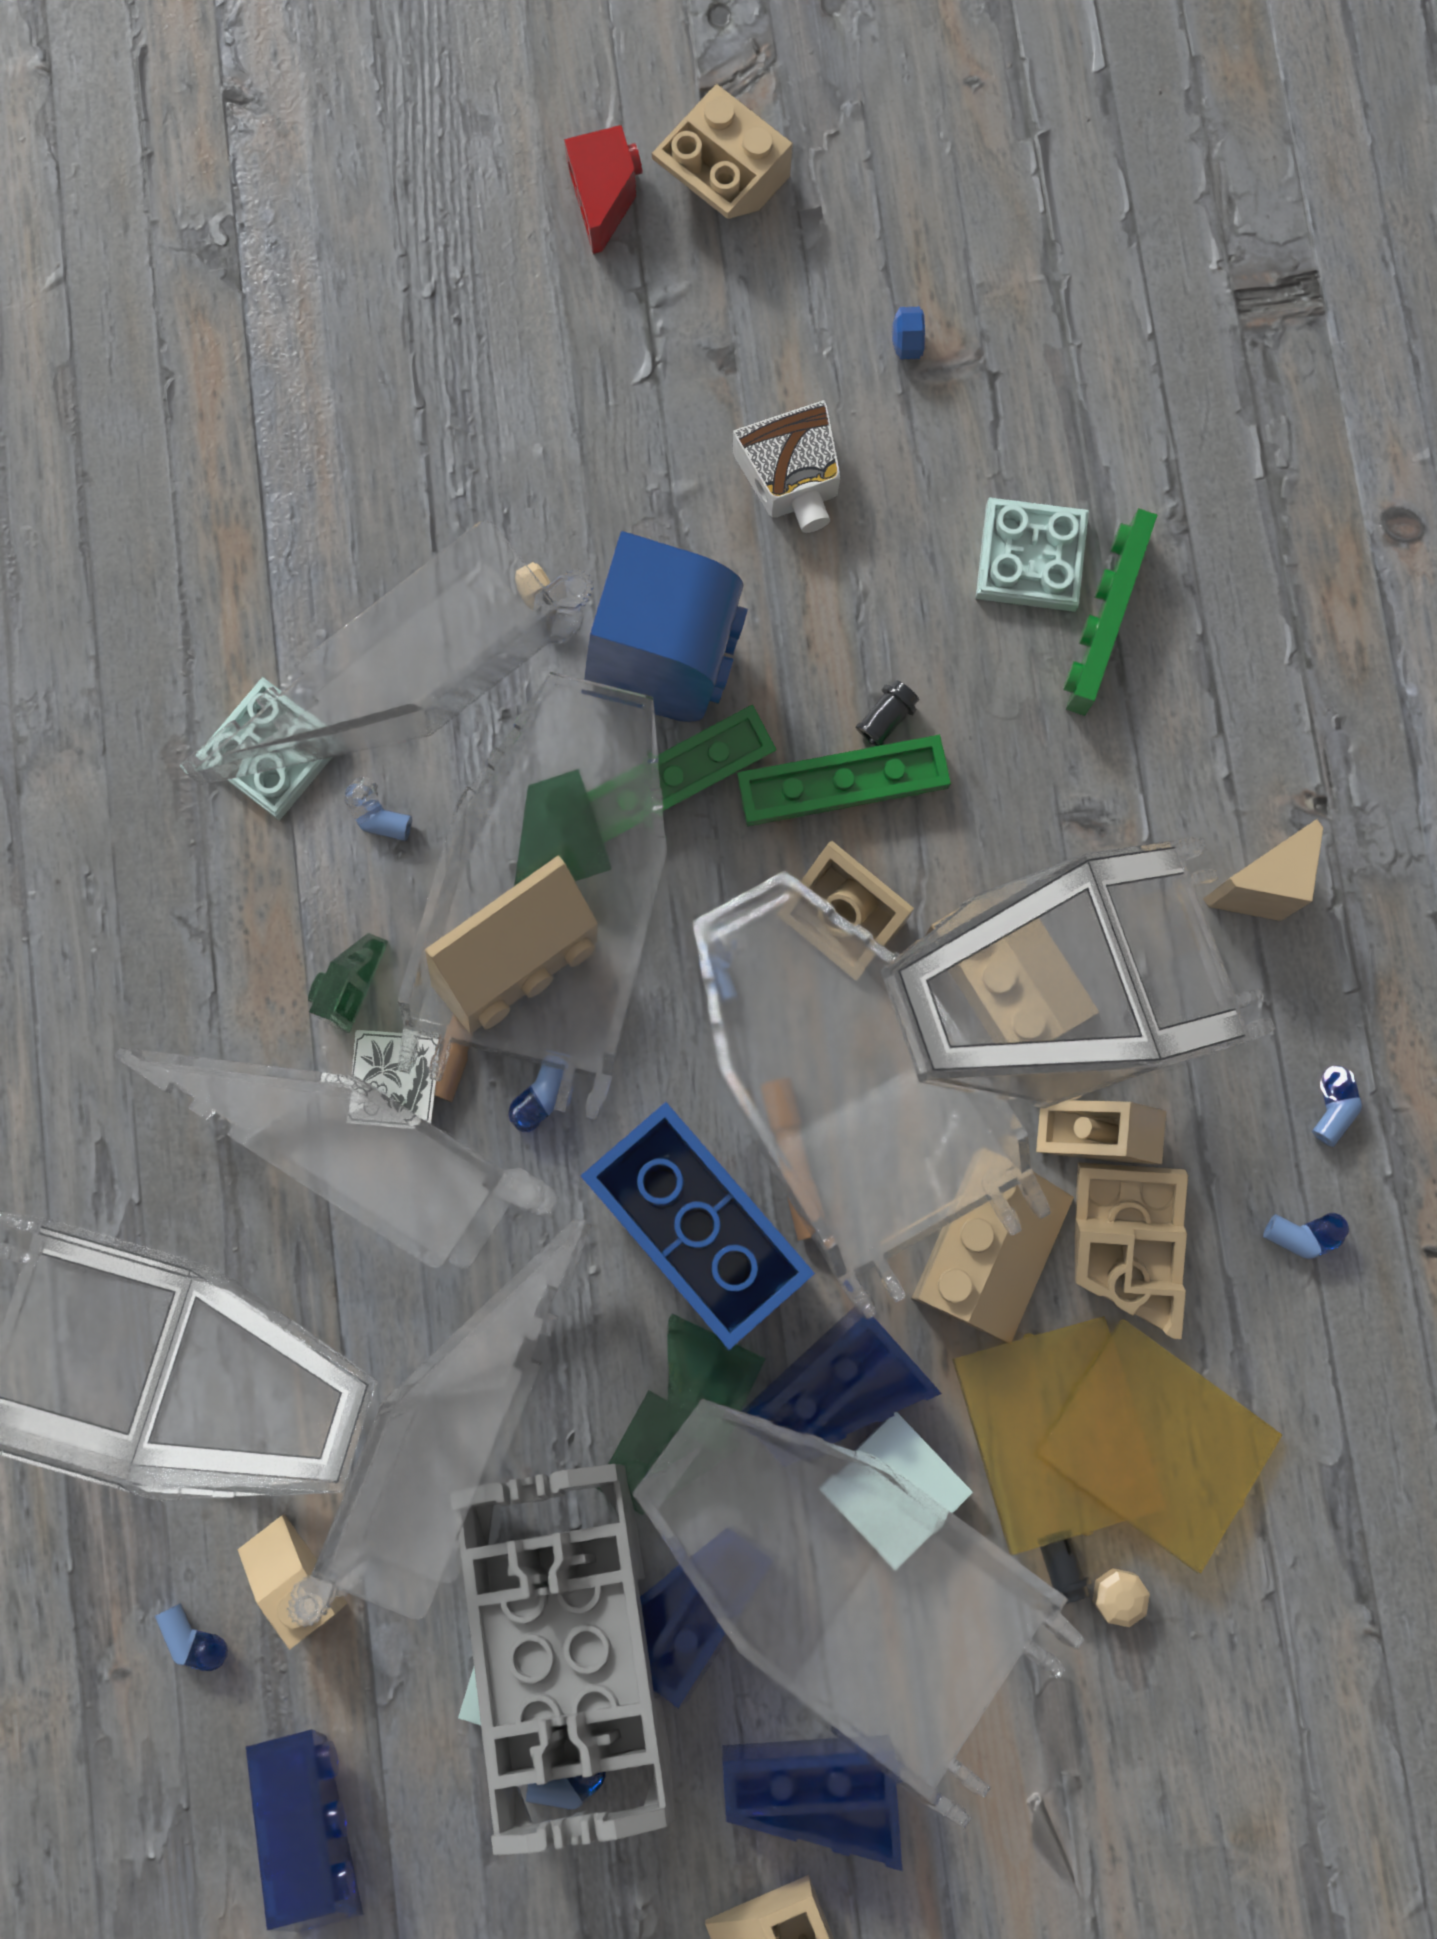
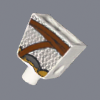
M823 400L733 430V454L768 514L776 518L795 512L803 533L814 532L825 527L830 522V518L824 501L838 495L840 472L825 401Z

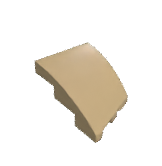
M1078 1162L1075 1212L1076 1284L1097 1296L1108 1298L1115 1302L1116 1306L1133 1316L1136 1314L1159 1327L1171 1338L1182 1339L1186 1295L1183 1286L1187 1239L1184 1219L1188 1173L1185 1169Z

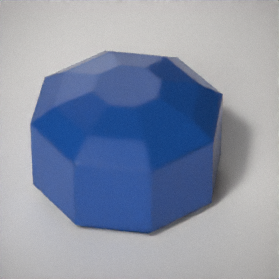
M900 307L895 314L892 325V342L895 352L900 359H920L923 356L925 348V317L923 309L920 307Z

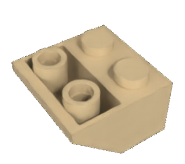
M716 83L652 152V159L723 216L730 219L759 211L788 180L791 173L793 143Z
M809 1875L705 1920V1925L711 1939H834Z

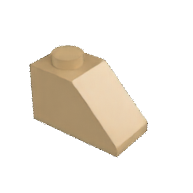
M1041 1100L1036 1152L1111 1162L1162 1164L1166 1111L1134 1102Z
M285 1514L281 1515L237 1549L257 1605L289 1650L348 1603L320 1564L317 1565L318 1560Z

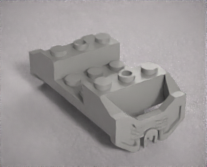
M608 1464L553 1472L549 1477L545 1474H540L524 1479H511L506 1483L494 1482L451 1492L453 1510H456L494 1831V1835L491 1836L493 1855L542 1852L554 1845L555 1849L564 1848L568 1844H591L595 1837L601 1842L617 1840L668 1827L676 1819L673 1804L671 1757L662 1695L654 1697L638 1586V1580L645 1579L638 1526L627 1483L625 1465ZM600 1487L617 1511L618 1523L488 1545L493 1507L495 1505L509 1506L527 1502H542L550 1498L565 1496V1492ZM652 1764L654 1773L643 1806L608 1813V1811L588 1814V1811L578 1812L571 1817L544 1821L542 1823H532L518 1787L519 1785L532 1783L540 1785L551 1780L581 1775L589 1777L599 1772Z

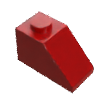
M622 125L564 139L568 171L593 254L602 252L636 198L635 176L643 173L636 143L627 145Z

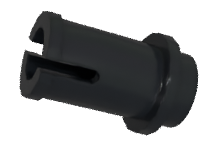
M895 680L891 686L885 685L882 688L884 695L863 721L855 727L874 746L883 745L884 741L907 714L914 715L917 710L915 704L919 701V697L901 681Z
M1070 1529L1056 1531L1036 1538L1052 1587L1047 1590L1050 1596L1055 1595L1058 1605L1076 1602L1090 1596L1087 1585L1091 1584L1090 1577L1083 1576L1070 1536L1072 1535Z

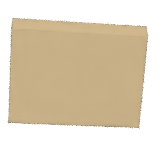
M1316 819L1230 877L1204 897L1203 900L1210 908L1278 921L1287 918L1313 900L1323 826Z
M831 841L821 852L776 916L853 980L857 981L905 925L914 908Z

